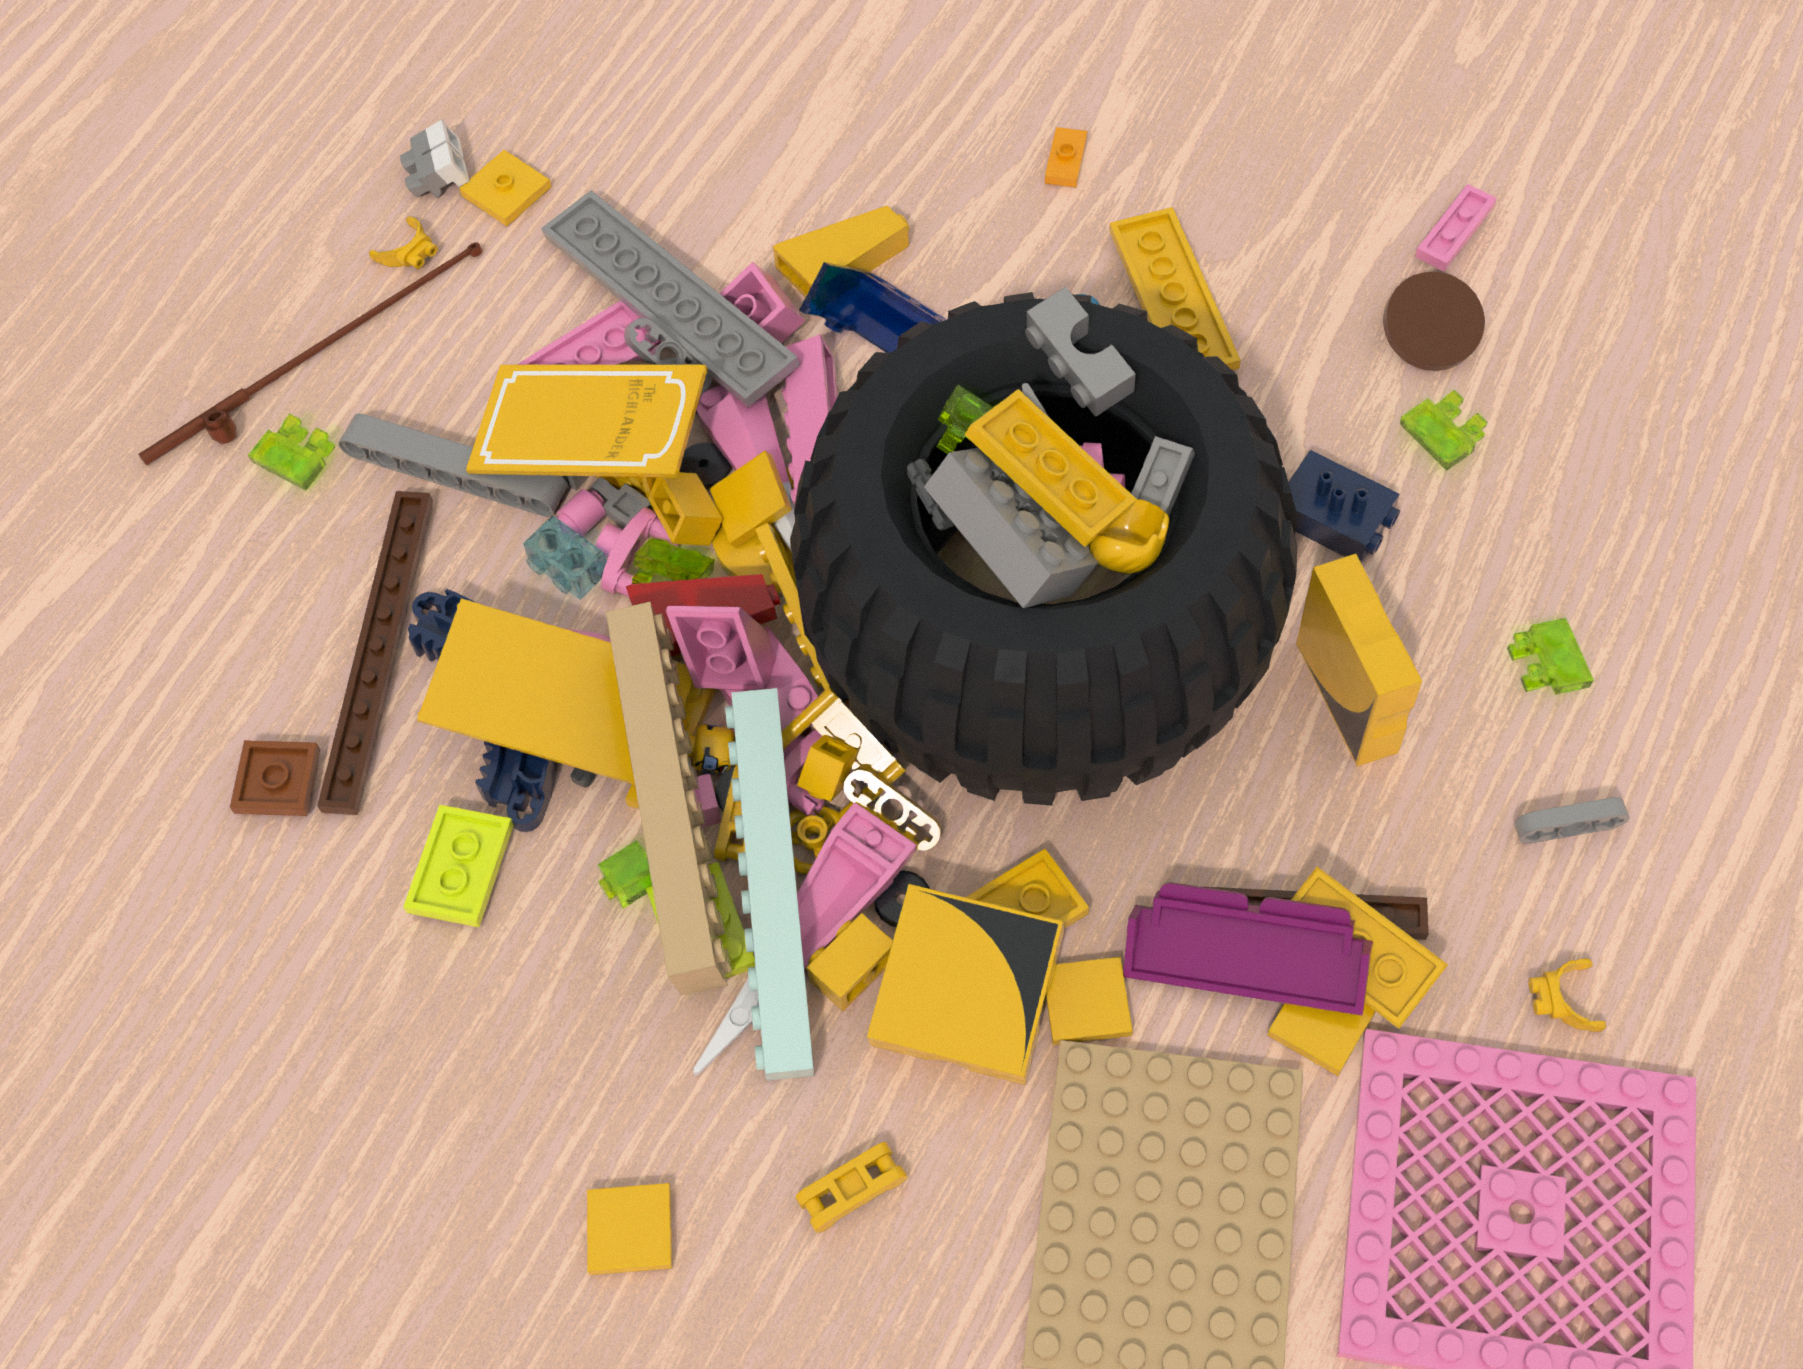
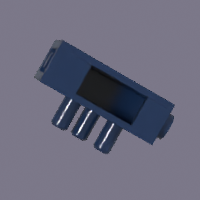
M1312 450L1308 452L1289 480L1298 516L1295 532L1344 557L1357 554L1361 564L1368 553L1374 555L1377 552L1384 537L1381 533L1385 527L1391 529L1400 514V510L1396 508L1399 493Z

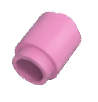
M581 489L557 511V517L553 520V523L558 531L567 539L574 541L577 537L582 538L606 515L603 507L605 501L594 490L588 492Z

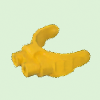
M408 216L406 222L416 230V235L403 247L378 253L372 249L369 251V257L376 263L387 267H401L405 265L420 269L425 263V258L436 255L438 247L425 234L421 223L416 218Z
M1587 958L1570 960L1555 971L1543 972L1542 977H1530L1528 980L1530 993H1536L1537 999L1533 1000L1535 1015L1549 1014L1551 1019H1561L1565 1024L1580 1030H1589L1590 1032L1605 1030V1021H1589L1587 1018L1578 1015L1564 1001L1560 992V977L1574 970L1591 968L1593 966L1592 961Z

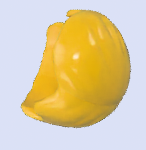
M1137 499L1130 510L1088 544L1089 551L1099 562L1098 564L1107 569L1126 574L1143 571L1153 564L1162 550L1168 531L1169 516L1161 507L1147 500Z

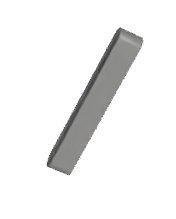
M360 413L354 415L338 442L340 449L355 459L545 517H551L554 514L568 487V483L562 476L468 474L466 467L473 447Z

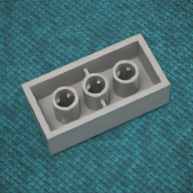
M979 448L950 452L924 486L926 491L1022 608L1071 596L1099 563L1089 552L1088 545L1084 547Z

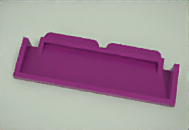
M1166 882L1161 886L1160 891L1156 892L1153 907L1135 905L1128 917L1123 976L1125 978L1363 1016L1373 941L1353 938L1355 920H1351L1350 912L1345 908L1274 897L1263 899L1260 906L1250 905L1247 896L1240 892Z

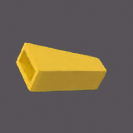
M886 205L777 243L773 246L775 267L816 308L909 247V224L901 214H896Z

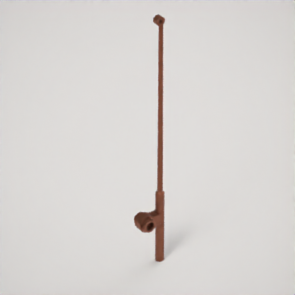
M478 242L471 243L460 254L246 389H239L138 454L145 465H148L204 428H206L212 440L220 444L232 441L236 437L237 427L228 414L229 412L248 401L252 394L468 255L472 257L479 256L483 251Z

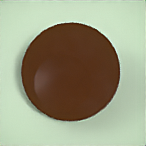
M1424 272L1409 277L1395 289L1385 306L1383 326L1390 346L1400 358L1420 369L1441 371L1461 364L1475 351L1483 337L1485 316L1479 298L1462 280L1442 272Z

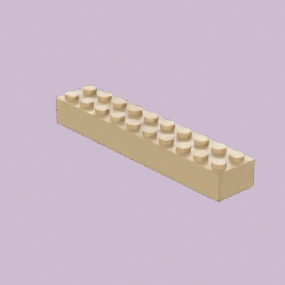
M651 602L606 611L667 976L681 996L727 986L726 973L732 972L729 952L727 948L724 949L722 940L719 938V935L725 934L722 914L720 911H717L715 901L712 900V898L718 897V889L715 876L710 874L708 863H706V861L712 860L709 842L707 838H704L702 828L699 826L705 824L702 804L697 801L694 790L699 789L695 767L691 766L688 754L692 753V745L689 733L685 731L682 719H686V712L682 697L678 696L676 685L680 684L676 663L672 662L670 651L674 650L672 636L669 628L666 629L663 614L656 615Z

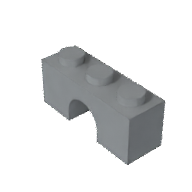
M1064 287L1027 311L1025 334L1035 349L1042 348L1049 357L1048 363L1054 374L1060 379L1064 377L1072 386L1071 393L1076 402L1082 408L1087 406L1096 417L1134 392L1136 374L1113 345L1096 354L1082 353L1073 346L1075 342L1088 334L1089 315L1070 291Z

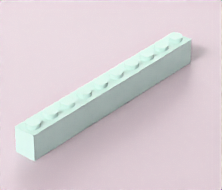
M777 688L731 692L732 705L725 706L727 729H735L736 741L728 742L730 765L738 764L739 778L731 779L733 801H741L742 815H735L737 839L744 838L745 852L738 853L740 876L748 877L749 890L741 891L743 914L751 913L752 928L744 929L746 951L754 952L755 967H748L750 991H758L759 1006H751L753 1031L761 1030L762 1045L755 1046L757 1070H765L766 1081L814 1076Z

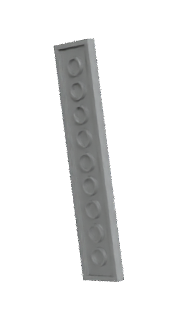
M592 190L541 228L546 239L638 316L650 319L687 350L697 365H706L708 368L707 373L747 407H750L800 366L798 357Z

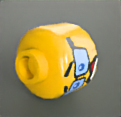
M702 724L698 727L696 736L689 735L692 753L688 754V756L693 758L692 765L697 772L722 775L735 766L730 765L728 742L736 741L735 731L732 728L727 729L725 726Z

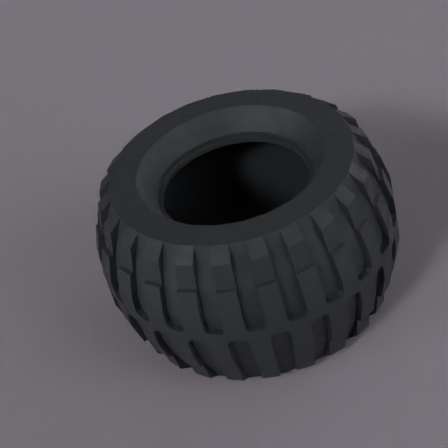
M1033 292L1004 296L1003 303L981 306L976 301L949 310L947 320L934 325L923 321L919 322L898 337L896 350L891 353L875 352L858 371L856 382L848 391L839 393L817 435L810 458L811 461L805 460L797 488L794 507L795 523L790 536V546L804 634L815 648L817 661L829 686L840 699L844 701L849 699L852 712L880 744L884 742L893 753L900 751L906 761L939 783L952 773L956 775L961 787L966 788L967 792L995 801L999 789L1022 791V799L1025 804L1053 806L1056 792L1077 789L1081 801L1110 797L1111 792L1118 790L1125 776L1135 785H1139L1173 768L1181 757L1184 758L1193 750L1201 747L1225 727L1233 718L1235 708H1238L1250 695L1269 669L1273 649L1279 642L1288 616L1296 579L1297 543L1295 531L1298 516L1285 468L1282 467L1283 463L1277 440L1268 428L1266 419L1253 398L1247 396V393L1239 387L1238 375L1217 356L1204 357V354L1198 352L1197 338L1174 325L1159 328L1148 322L1147 311L1120 303L1113 309L1091 303L1090 295L1072 294L1089 315L1088 334L1075 342L1073 346L1085 354H1096L1110 345L1114 346L1136 374L1134 392L1095 417L1087 406L1082 408L1076 402L1071 393L1072 386L1064 377L1060 379L1054 374L1048 363L1049 357L1042 348L1037 350L1031 345L1025 334L1027 311L1045 299H1036L1033 296ZM1024 383L1029 384L1049 418L1079 446H1083L1084 443H1101L1104 469L1109 474H1124L1125 489L1130 493L1133 491L1155 436L1193 448L1195 455L1169 515V526L1164 545L1152 565L1143 571L1133 573L1117 586L1089 598L1057 604H1038L1027 608H1022L1018 602L980 590L957 576L937 554L959 530L956 526L949 527L946 530H940L936 527L932 520L933 515L928 513L915 490L917 486L912 484L907 475L908 464L918 459L926 460L932 470L930 473L934 474L950 452L978 448L965 436L970 425L1019 389L1022 392V384Z

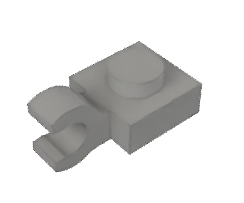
M599 477L591 485V489L597 492L605 501L603 507L606 511V516L622 528H625L641 509L647 507L653 510L649 500L626 483L617 490L604 478Z

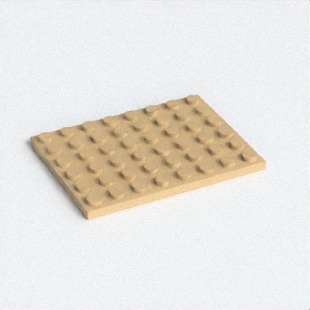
M1060 1040L1022 1369H1284L1303 1070Z

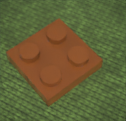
M244 740L230 803L232 812L234 814L308 816L321 750L318 744L315 742Z

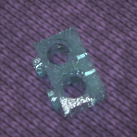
M553 515L523 543L528 557L526 562L529 567L539 575L545 573L549 576L553 584L564 594L570 592L581 600L602 579L607 562L604 552Z

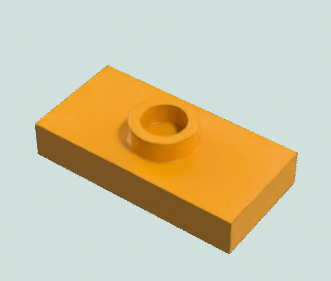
M1056 127L1045 172V184L1077 188L1088 131Z

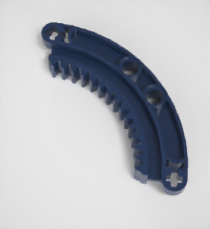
M449 589L445 590L447 596L435 592H425L417 596L413 601L412 611L418 623L417 625L410 623L408 627L409 640L416 655L421 657L426 653L429 661L433 662L435 659L438 661L456 614L457 604L460 603L461 598L472 602L475 601ZM432 606H435L437 611L430 609L432 608ZM424 609L430 610L427 615L424 614ZM484 741L487 752L483 754V759L486 765L481 766L479 769L483 778L476 779L475 781L482 798L491 807L496 808L498 803L507 805L508 818L512 819L513 827L520 832L535 830L542 823L552 796L557 762ZM525 791L532 797L530 808L533 814H526L523 819H520L518 811L525 812L529 805L527 795L523 794Z

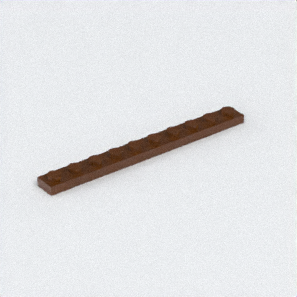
M395 492L317 805L322 813L358 815L433 503L430 493Z

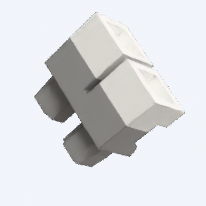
M442 119L411 137L412 149L400 155L401 164L410 174V176L405 178L406 187L416 197L430 191L438 198L441 195V187L451 182H454L458 187L469 182L460 139Z

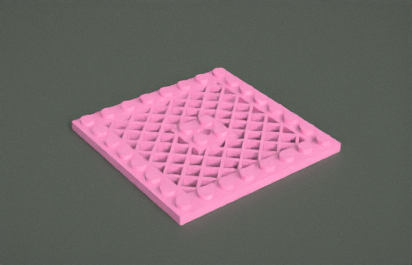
M1365 1029L1363 1034L1337 1357L1408 1369H1693L1696 1078ZM1403 1079L1413 1080L1403 1088ZM1435 1084L1455 1087L1443 1095ZM1420 1086L1435 1101L1423 1111L1408 1096ZM1476 1090L1495 1092L1496 1094L1485 1101ZM1461 1092L1476 1107L1464 1118L1449 1102ZM1517 1096L1538 1100L1526 1107ZM1503 1098L1518 1114L1506 1124L1491 1108ZM1559 1102L1580 1106L1571 1113H1568ZM1402 1104L1413 1118L1400 1127ZM1544 1104L1560 1120L1548 1130L1533 1115ZM1440 1108L1454 1123L1452 1127L1442 1134L1428 1119L1430 1115ZM1601 1109L1621 1111V1113L1610 1120ZM1586 1110L1601 1126L1590 1137L1575 1121ZM1481 1114L1496 1130L1485 1140H1482L1469 1125ZM1643 1115L1649 1116V1121ZM1627 1117L1644 1133L1633 1143L1617 1127ZM1522 1121L1538 1137L1526 1147L1511 1131ZM1418 1124L1432 1139V1142L1420 1151L1405 1135ZM1564 1127L1580 1143L1569 1153L1552 1137ZM1459 1131L1474 1146L1473 1149L1462 1157L1447 1142L1449 1138ZM1606 1133L1622 1149L1611 1160L1595 1144ZM1501 1137L1516 1153L1504 1164L1489 1148L1490 1145ZM1648 1140L1649 1162L1637 1150ZM1399 1143L1410 1158L1397 1167ZM1543 1143L1558 1159L1547 1170L1531 1154ZM1437 1147L1452 1163L1440 1174L1425 1159V1156ZM1584 1150L1600 1166L1589 1177L1573 1160ZM1478 1154H1481L1490 1166L1481 1165L1477 1177L1466 1163ZM1627 1156L1643 1173L1632 1183L1615 1166ZM1522 1160L1532 1172L1510 1168ZM1415 1164L1430 1180L1417 1191L1402 1175ZM1563 1166L1578 1182V1185L1567 1194L1566 1178L1552 1176ZM1457 1170L1472 1187L1459 1198L1444 1181ZM1605 1173L1621 1190L1610 1200L1593 1183ZM1647 1180L1648 1203L1636 1190ZM1396 1183L1408 1198L1394 1208ZM1435 1187L1450 1204L1437 1215L1422 1199L1425 1194ZM1583 1190L1599 1206V1209L1587 1218L1571 1200ZM1477 1194L1475 1218L1464 1203ZM1626 1196L1642 1213L1631 1224L1614 1207ZM1412 1204L1427 1220L1425 1224L1414 1232L1399 1215ZM1521 1204L1527 1207L1531 1213V1222L1528 1224L1515 1222L1510 1216V1206ZM1454 1211L1458 1213L1470 1228L1457 1239L1441 1222ZM1566 1211L1576 1222L1577 1226L1564 1235ZM1604 1213L1620 1231L1608 1242L1592 1225ZM1645 1221H1647V1244L1635 1231ZM1393 1223L1405 1239L1391 1249ZM1432 1228L1447 1244L1444 1249L1434 1256L1419 1240L1422 1235ZM1581 1231L1598 1248L1586 1259L1570 1242ZM1474 1235V1251L1489 1253L1477 1263L1462 1247V1244ZM1625 1237L1641 1255L1630 1266L1612 1248ZM1409 1245L1425 1262L1411 1274L1396 1257L1397 1254ZM1451 1252L1468 1269L1454 1281L1438 1263ZM1565 1253L1576 1267L1562 1277L1551 1263L1561 1264ZM1602 1255L1619 1272L1607 1284L1590 1266ZM1508 1256L1532 1261L1519 1270ZM1494 1259L1511 1276L1498 1287L1482 1271V1268ZM1645 1262L1646 1286L1634 1273ZM1390 1265L1402 1281L1388 1291ZM1536 1266H1539L1554 1283L1542 1294H1539L1525 1277ZM1429 1269L1445 1287L1432 1298L1427 1295L1416 1281ZM1581 1272L1597 1290L1585 1301L1568 1284L1570 1280ZM1472 1276L1488 1294L1475 1305L1471 1303L1459 1288L1461 1284ZM1624 1279L1640 1296V1299L1628 1309L1611 1290ZM1515 1283L1531 1300L1519 1312L1502 1295L1504 1291ZM1406 1287L1411 1290L1422 1304L1408 1316L1393 1299L1395 1295ZM1558 1290L1575 1308L1562 1319L1545 1301ZM1449 1294L1454 1297L1465 1311L1464 1314L1452 1323L1436 1306L1438 1302ZM1601 1297L1618 1314V1317L1606 1326L1601 1323L1589 1308ZM1491 1301H1494L1508 1318L1496 1330L1490 1326L1479 1312ZM1644 1304H1646L1645 1328L1633 1316V1313ZM1386 1307L1395 1318L1386 1317ZM1536 1307L1552 1325L1540 1337H1537L1522 1319ZM1428 1311L1438 1325L1414 1321ZM1579 1314L1596 1333L1583 1345L1566 1326ZM1471 1318L1482 1333L1457 1328ZM1623 1321L1640 1340L1627 1352L1610 1333ZM1514 1325L1526 1340L1500 1335ZM1558 1332L1569 1347L1544 1342ZM1601 1339L1613 1354L1588 1349ZM1645 1346L1644 1359L1632 1357Z

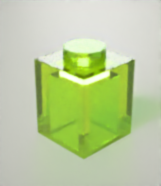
M637 840L597 864L602 875V879L598 880L600 888L609 901L616 898L623 909L646 895V888L652 886L647 854Z

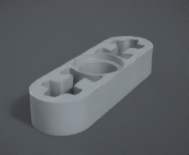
M639 318L626 327L624 331L626 344L646 362L654 365H663L659 357L660 351L663 348H669L676 354L675 365H683L684 362L688 365H697L686 349L650 319ZM644 327L647 330L645 337L650 342L654 343L659 339L661 343L650 353L648 349L653 345L647 340L638 342L635 339L638 333L634 329L639 330ZM708 373L706 374L701 393L707 391L711 385L712 379Z
M1612 797L1529 812L1518 817L1514 821V825L1520 842L1531 844L1614 829L1625 824L1630 817L1623 799Z

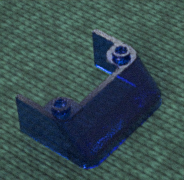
M823 262L799 310L803 314L821 316L826 320L824 325L837 333H842L843 330L854 331L886 353L896 350L898 337L919 322L923 321L934 325L947 320L872 272Z

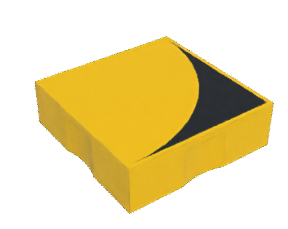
M1357 554L1315 566L1311 574L1296 645L1358 767L1399 753L1407 729L1408 715L1411 709L1414 708L1422 679L1399 635L1390 623Z
M908 884L867 1034L869 1043L873 1047L924 1060L952 1062L971 1072L1026 1085L1040 1031L1039 1019L1043 1002L1052 983L1064 935L1063 921Z

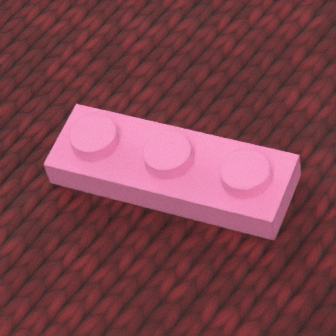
M1467 184L1418 246L1415 257L1445 272L1495 207L1497 198Z

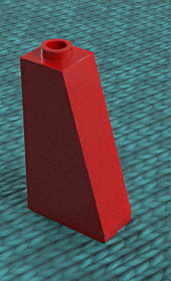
M762 574L639 583L626 586L632 606L651 602L656 615L663 614L666 629L669 628L674 646V650L670 651L671 657L681 654V650L666 613L668 606L741 607L761 625L778 619L774 606L781 604L774 584L767 586Z

